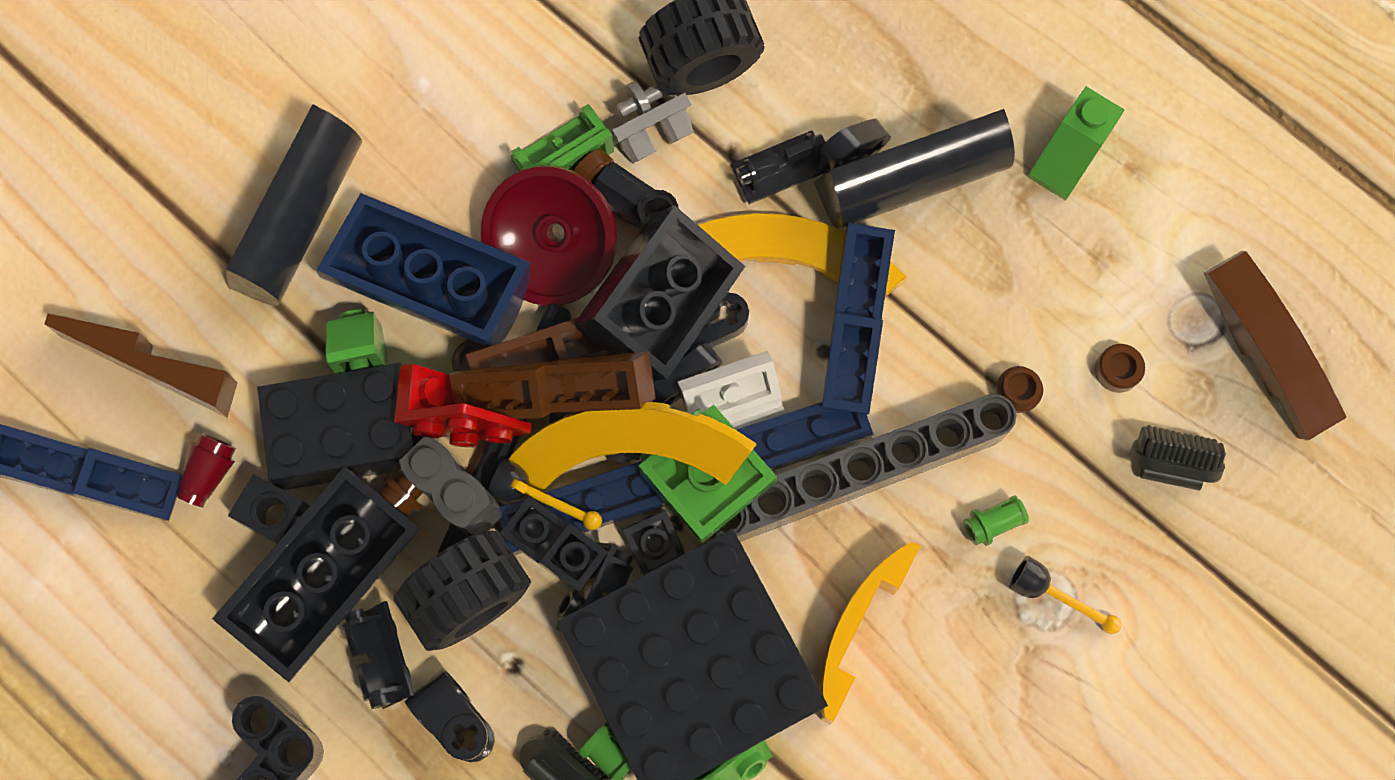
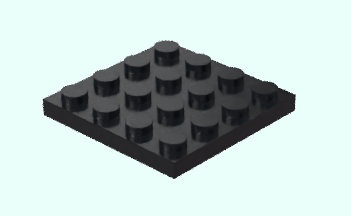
M734 529L721 534L557 621L637 780H693L828 706Z

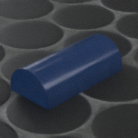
M360 193L316 271L319 277L480 345L490 347L502 343L511 330L527 292L531 269L530 262Z

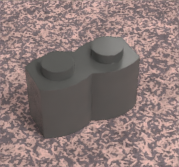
M424 436L399 460L406 478L427 498L433 501L441 515L464 535L470 537L478 533L487 532L502 517L500 506L495 498L478 480L468 474L463 465L438 441Z

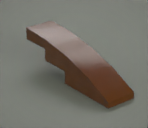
M1240 251L1204 272V276L1241 354L1251 355L1269 396L1280 398L1298 438L1309 441L1347 418L1325 372L1301 330L1248 252Z
M575 318L468 353L466 357L472 370L607 356L611 354L574 324L577 320Z

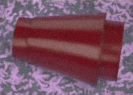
M200 433L196 443L190 442L179 486L180 489L176 497L203 508L207 499L210 498L235 463L232 456L236 448L217 438Z

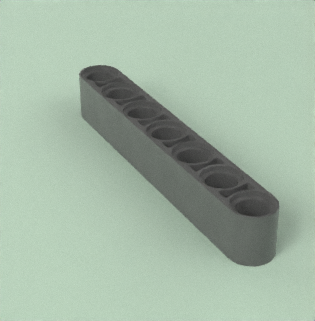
M996 394L987 395L776 475L777 482L737 514L740 525L734 531L739 541L742 542L994 446L1001 442L1015 425L1017 417L1015 407L1004 396ZM990 411L998 415L1002 424L1001 429L991 430L985 427L981 422L980 413ZM943 427L953 430L958 436V445L948 447L940 443L937 439L936 430ZM896 444L908 445L915 453V461L908 464L900 463L893 456L892 447ZM852 461H863L871 468L872 477L863 481L856 480L849 474L847 465ZM810 477H818L826 483L828 493L819 498L811 497L803 489V481ZM771 493L780 497L784 503L783 511L775 515L764 513L758 506V500L761 496ZM718 530L709 538L712 540L725 532Z

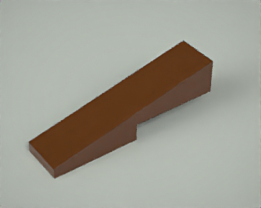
M47 314L44 325L61 338L228 418L238 382L227 371L151 355L153 345L137 332Z
M649 351L454 371L449 374L454 404L464 403L515 419L544 418L553 412L641 409L646 402L656 399Z

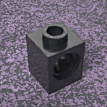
M252 474L228 517L277 544L309 508V505L298 497ZM276 504H284L285 515L281 522L273 526H267L265 515L268 509Z

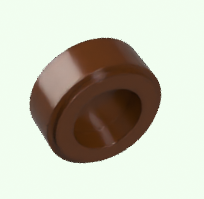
M598 148L589 153L576 166L574 172L582 175L594 185L603 169L614 160L602 148Z
M1115 344L1105 349L1098 357L1095 364V374L1099 383L1107 390L1116 393L1127 392L1142 380L1145 374V361L1141 353L1134 347L1127 344Z

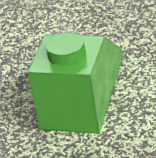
M1085 86L1027 177L1066 201L1114 129L1125 109Z
M361 309L350 310L341 313L339 319L327 321L326 359L327 364L334 373L389 365L382 325L374 312L367 313L366 310Z

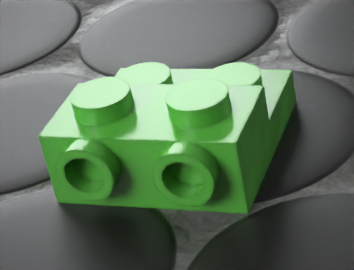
M714 404L704 413L700 409L690 413L695 416L703 414L735 429ZM754 450L751 451L727 485L691 465L663 456L643 453L641 456L643 462L638 466L640 475L667 507L675 511L701 543L706 541L777 482V476Z

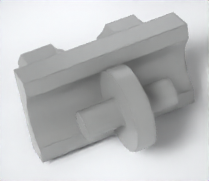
M633 81L626 85L629 99L616 106L622 117L634 111L639 116L611 131L613 146L619 143L632 163H635L656 152L645 129L659 123L670 144L694 132L686 108L691 103L686 93H683L651 109L650 103L662 97L658 86L655 85L643 91L640 85Z

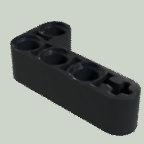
M251 696L237 704L232 715L233 729L242 740L259 754L237 780H259L264 777L268 780H308L323 760L324 749L320 739L275 700L261 696ZM265 706L270 713V724L263 732L256 734L251 728L250 719L255 710ZM301 738L307 746V756L301 764L292 766L287 760L286 751L292 741Z

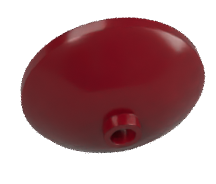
M545 165L519 171L508 177L495 189L483 212L481 242L530 262V279L524 297L525 301L547 306L550 303L560 306L585 297L605 279L616 254L617 231L611 208L595 185L572 170ZM554 224H559L563 227V239H558L553 234Z

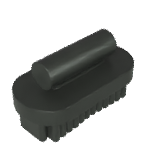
M1151 425L1141 428L1138 439L1132 444L1129 456L1135 464L1141 467V479L1200 491L1203 482L1215 483L1221 480L1225 469L1224 459L1226 451L1224 444L1217 443L1216 439H1205L1203 436L1199 438L1198 435L1193 436L1192 434L1187 435L1186 433H1176L1175 431L1170 432L1169 429H1158L1156 426L1152 428Z
M547 729L542 734L532 737L524 744L520 751V763L523 773L531 780H608V776L599 771L597 767H594L592 763L589 764V761L584 760L578 752H575L576 749L571 747V744L567 743V740L561 734H558L557 730L551 732Z

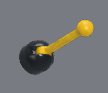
M507 459L500 463L492 477L488 492L501 500L516 501L527 495L583 521L584 526L588 530H596L602 524V517L598 512L589 511L586 513L530 487L529 476L525 469Z
M1026 556L1017 567L1009 584L1010 590L1027 598H1036L1047 593L1102 624V628L1106 633L1116 634L1120 631L1122 624L1117 616H1105L1052 586L1050 573L1041 562Z

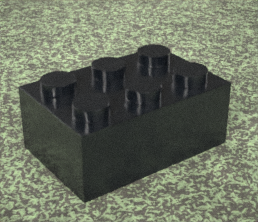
M674 205L652 214L574 324L611 355L649 351L653 381L668 379L746 266Z
M401 362L258 386L257 391L268 480L283 490L330 483L344 466L359 478L402 470L399 460L419 442L418 436L413 434L414 428L394 423Z

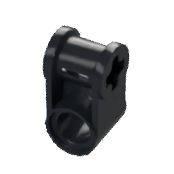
M444 668L414 693L415 695L404 701L416 719L434 735L453 758L470 763L480 762L488 757L493 750L495 736L491 726L472 705L470 698L462 687ZM465 728L479 731L474 736V741L477 743L474 749L465 746L460 747L465 740L461 734Z

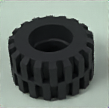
M674 0L658 10L645 22L646 24L640 29V36L638 37L658 89L670 96H679L683 93H686V95L699 94L727 84L755 64L765 49V43L746 0Z
M487 531L467 537L428 560L402 583L393 600L425 650H440L466 639L504 614L523 597L531 584V580L498 531Z

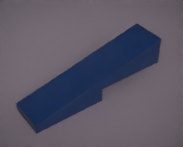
M848 223L845 229L822 408L870 414L883 327L882 315L895 234L893 229Z
M0 424L1 478L152 518L170 521L177 501L176 496L180 489L182 474L96 449L81 448Z

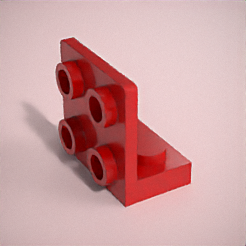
M416 364L400 366L394 423L414 428V435L429 438L445 436L450 438V445L473 448L478 446L479 440L492 443H511L513 436L531 434V423L464 403L454 404L448 374Z

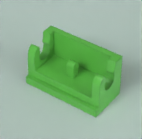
M587 104L580 108L582 112L579 113L578 117L523 151L520 147L515 148L511 151L512 155L510 157L518 171L545 165L563 167L574 171L576 166L589 153L598 148H602L608 155L614 152L612 133L606 128L593 108Z

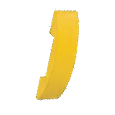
M912 541L887 557L870 573L849 600L836 623L825 652L819 687L828 704L827 707L820 710L821 720L829 725L835 721L856 678L838 667L877 588L879 587L892 595L900 589L920 548V545Z

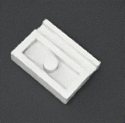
M768 351L678 381L687 413L690 414L697 409L704 413L714 404L736 430L786 414L781 401L782 396L774 362Z

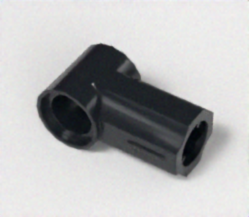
M614 161L603 169L594 184L606 199L611 211L631 223L639 231L647 223L648 219L646 217L651 212L664 210L674 205L679 208L676 198L671 193L664 190H655Z

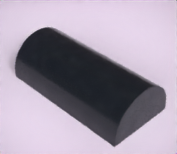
M312 104L226 268L229 289L265 304L274 306L280 304L362 144L361 137L353 128L328 111Z
M1002 109L829 170L818 178L814 185L831 223L837 229L847 227L848 223L855 224L1010 169L1014 163L1015 150L1006 112Z
M344 466L214 615L212 620L290 683L419 532L420 528Z

